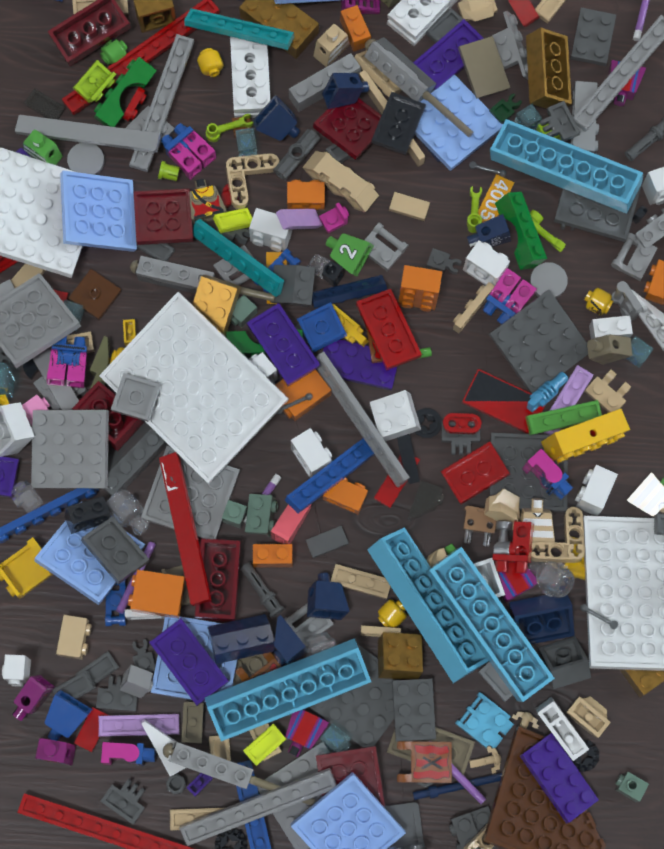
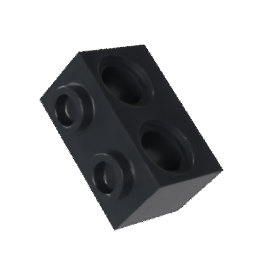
M104 496L68 506L65 511V519L71 534L99 526L110 517V511Z

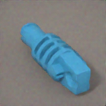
M560 372L551 381L549 380L542 384L530 395L531 399L527 403V409L534 412L540 406L544 407L558 394L559 388L568 381V376L564 372Z

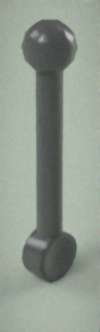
M474 161L470 162L469 164L470 169L477 168L485 170L488 172L500 174L501 177H505L507 175V172L505 170L499 171L492 168L477 165Z
M307 393L305 397L282 406L277 414H281L283 410L305 400H311L312 394Z
M586 604L580 606L581 611H587L610 625L611 629L618 627L617 621L608 620L589 609Z

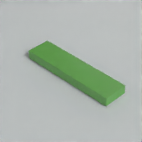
M596 400L529 415L525 418L529 434L534 435L577 425L602 416L599 401Z

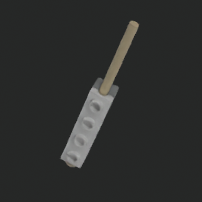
M385 37L379 40L369 39L366 41L365 49L367 52L364 56L410 98L419 102L423 99L427 100L467 137L472 136L474 132L431 94L437 83Z
M141 256L140 260H134L130 265L131 271L137 275L139 281L195 294L201 276L206 274L215 277L214 272ZM241 287L239 293L263 300L275 301V296L262 291Z
M175 742L174 746L173 743H167L163 747V755L166 758L169 757V762L247 789L248 784H252L269 791L281 787L252 776L253 769L187 745ZM315 798L305 800L302 803L312 806Z

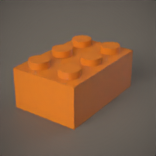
M404 265L398 304L409 309L417 307L426 312L435 310L442 271Z

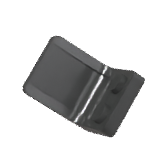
M408 802L385 805L386 810L406 832L387 849H427L423 841L418 803Z

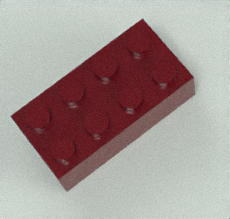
M96 0L50 29L48 34L70 67L99 49L112 38H116L129 30L131 26L115 0Z
M201 538L200 550L211 601L196 605L195 618L206 621H235L241 542Z

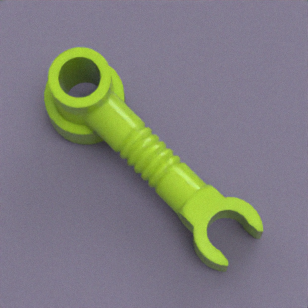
M245 114L239 120L219 126L214 123L209 124L206 130L207 140L217 142L222 132L238 127H252L253 121L245 122L246 119L251 118V114Z
M473 186L470 188V196L472 197L471 214L467 218V226L470 233H476L475 226L482 223V217L478 214L479 197L482 194V187H480L479 193L473 192Z
M532 210L530 215L537 233L551 243L557 251L561 252L566 244L544 230L539 225L544 218L537 211Z

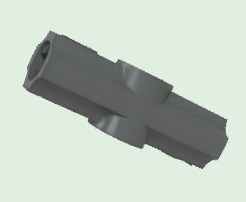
M307 129L299 140L290 146L288 153L273 169L279 178L286 181L295 169L304 163L306 156L320 141L317 133L312 129ZM299 152L301 156L295 157L292 154Z

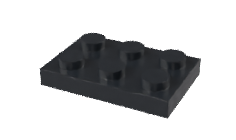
M391 92L371 143L406 155L426 104Z

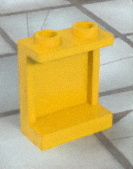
M33 537L27 541L28 544L0 564L1 582L3 580L7 582L9 586L6 589L12 597L16 595L21 599L54 575L34 561L42 548Z

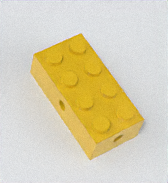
M618 409L555 432L541 441L545 453L559 464L574 456L575 458L589 450L594 451L605 444L610 445L625 437L624 433L628 432L630 428L622 409Z

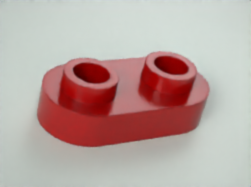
M138 87L122 116L124 120H134L138 112L135 109L138 103L142 105L147 96L144 94L145 90Z
M449 413L444 417L442 423L444 430L451 434H476L482 424L481 419L477 415ZM453 421L456 426L450 427L449 422ZM468 423H474L475 427L470 428Z

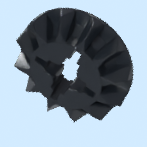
M430 408L418 410L416 414L421 430L416 431L415 434L422 438H432L437 435L441 430L442 419L440 415ZM424 416L428 422H433L429 425V431L426 426L421 425L424 423Z
M582 739L589 748L586 754L592 758H585L582 761L580 756L574 761L571 759L578 771L585 772L595 768L599 762V751L596 744Z
M233 828L225 831L216 837L215 849H222L227 844V836L231 841L239 840L234 849H247L246 838L237 829Z

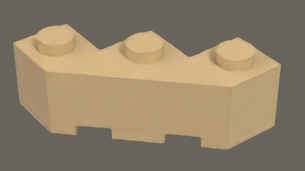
M315 151L303 166V169L313 180L325 182V185L334 195L345 197L355 210L366 212L379 196L374 190L373 184L362 179L349 167H345L327 152Z

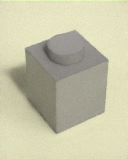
M130 665L123 674L120 691L142 698L152 689L153 681L151 679L153 673Z

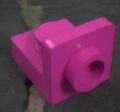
M338 202L335 204V208L320 215L319 218L329 234L348 223L349 213L345 206L342 207Z

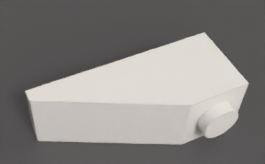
M552 697L535 708L538 715L573 761L589 750Z
M143 719L141 724L169 776L171 777L185 769L186 767L169 762V757L166 758L163 755V747L167 743H173L174 746V743L177 741Z

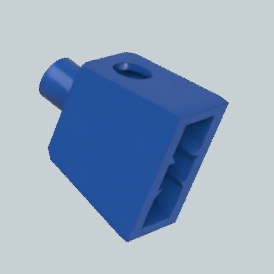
M59 690L52 700L45 720V725L52 728L48 738L59 741L61 735L69 738L93 709L64 691Z

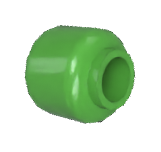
M112 38L101 46L100 56L107 65H110L123 58L127 54L126 50L128 47L122 40L118 41Z

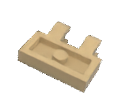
M612 370L602 380L597 376L584 391L593 400H598L599 405L609 413L620 409L625 404L626 400L622 397L631 388L627 382L617 392L608 386L617 375Z

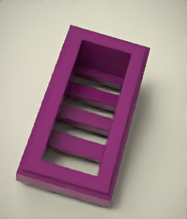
M341 0V11L356 6V1H358L361 14L380 13V0ZM370 1H373V8L370 7Z

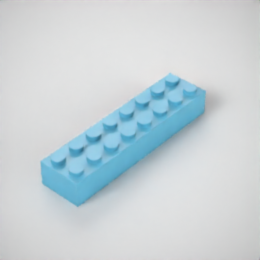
M507 119L490 148L491 160L626 214L642 185L643 172Z
M405 527L379 539L367 549L453 683L474 672L489 661L426 573V570L431 567Z
M462 547L457 548L426 570L428 576L518 702H524L555 679Z
M352 639L205 697V701L221 741H224L371 682L358 645L355 639Z

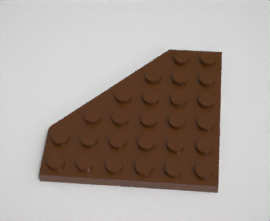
M520 726L516 727L483 841L501 849H605L606 845L596 830L597 826L590 812L585 810L570 823L566 824L521 759L520 755L542 740L544 736Z

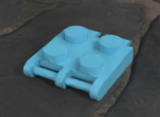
M479 692L476 700L471 706L466 708V713L455 724L485 748L487 746L496 748L503 739L498 734L499 731L506 735L514 724L509 720L510 715ZM482 699V702L479 704L476 710H474L475 706ZM471 713L472 715H471V716L469 717V719L465 722V724H463V722L465 721V719H466V718L468 717V715Z

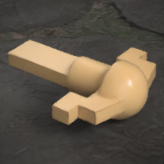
M517 711L516 715L513 714L512 718L518 720V717L522 718L520 727L527 729L529 722H532V727L538 729V720L530 712Z
M487 746L488 753L492 752V756L469 760L470 768L494 763L495 767H491L492 774H494L496 770L500 769L501 756L496 748Z

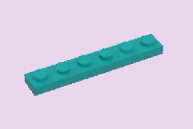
M192 8L184 19V24L188 27L286 50L289 49L294 39V32Z
M201 219L195 221L193 237L273 296L277 297L281 294L284 284L282 278Z

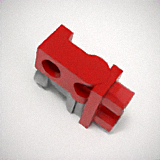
M497 521L496 529L500 530L499 540L494 545L492 559L495 561L496 571L508 573V562L515 563V573L526 574L528 563L531 564L534 524L532 522H514L513 541H508V531L512 529V522Z

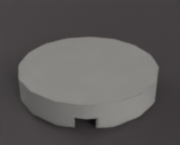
M76 144L70 150L67 157L70 170L78 173L96 175L104 167V155L102 150L95 144Z
M545 262L533 270L530 284L537 288L535 293L537 296L550 290L554 297L558 298L566 289L568 277L561 266Z

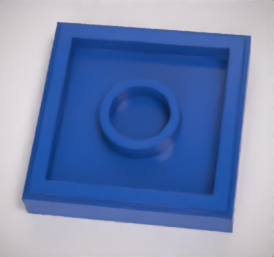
M331 302L297 318L313 352L347 336Z

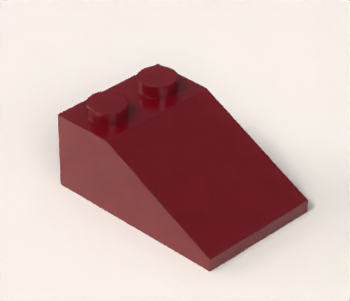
M98 381L72 410H109L108 444L118 452L144 423L143 420L113 412L111 407L116 395Z

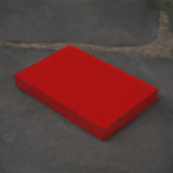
M491 442L486 443L441 471L460 504L465 503L511 475Z

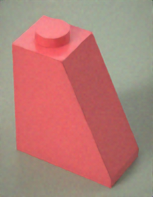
M288 504L271 530V539L280 544H291L308 515L311 504L299 514Z

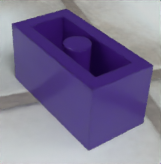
M200 773L186 788L196 797L213 778Z

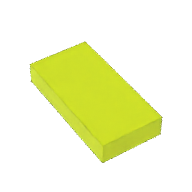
M248 208L215 214L213 220L219 232L225 233L250 227L252 216Z
M272 724L243 751L257 766L287 739Z

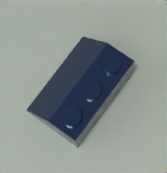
M566 591L560 595L553 593L509 602L510 616L530 644L575 636L573 608Z
M265 614L207 627L216 664L274 651V638L270 623Z
M280 615L277 617L274 656L282 667L283 665L286 666L296 662L305 655L306 646Z

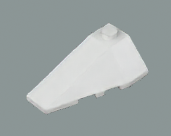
M632 290L643 307L638 316L664 351V313Z

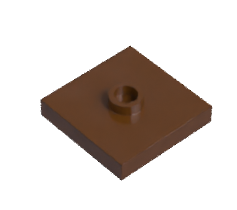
M90 269L68 299L100 320L122 290Z

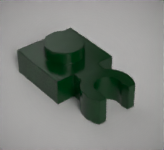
M514 93L509 96L507 102L502 99L489 109V112L501 124L514 115L515 111L513 109H518L521 106V100L517 103L512 101L515 98Z

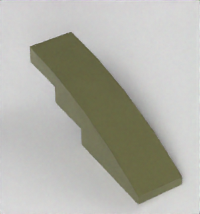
M106 336L103 337L90 368L91 375L95 376L91 388L98 381L105 387H108V384L99 376L110 365V342Z

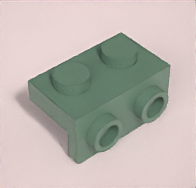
M249 494L245 526L246 533L263 534L271 537V530L276 524L274 515L278 511V501L272 495Z

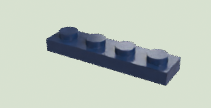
M379 275L314 291L312 294V304L314 308L330 302L332 304L342 303L345 300L358 299L369 294H378L387 290L386 282L383 276Z

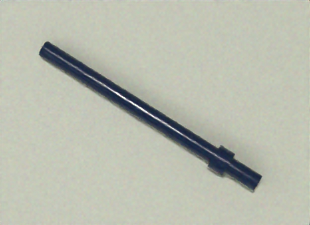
M502 773L470 779L469 781L474 787L499 782ZM457 782L438 787L436 785L429 786L428 789L412 793L414 800L427 797L432 799L440 794L465 788Z

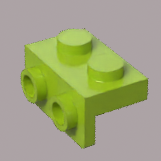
M96 60L73 86V89L88 103L97 102L103 96V89L105 87L109 88L115 80L113 78L116 73L114 71L110 72Z

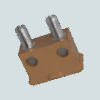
M466 506L464 508L465 518L463 530H466L464 543H467L468 537V544H470L472 532L485 533L483 546L486 547L487 542V547H489L491 535L495 534L496 521L484 515L485 508ZM467 521H472L473 525H468ZM488 523L492 525L491 529L487 528Z

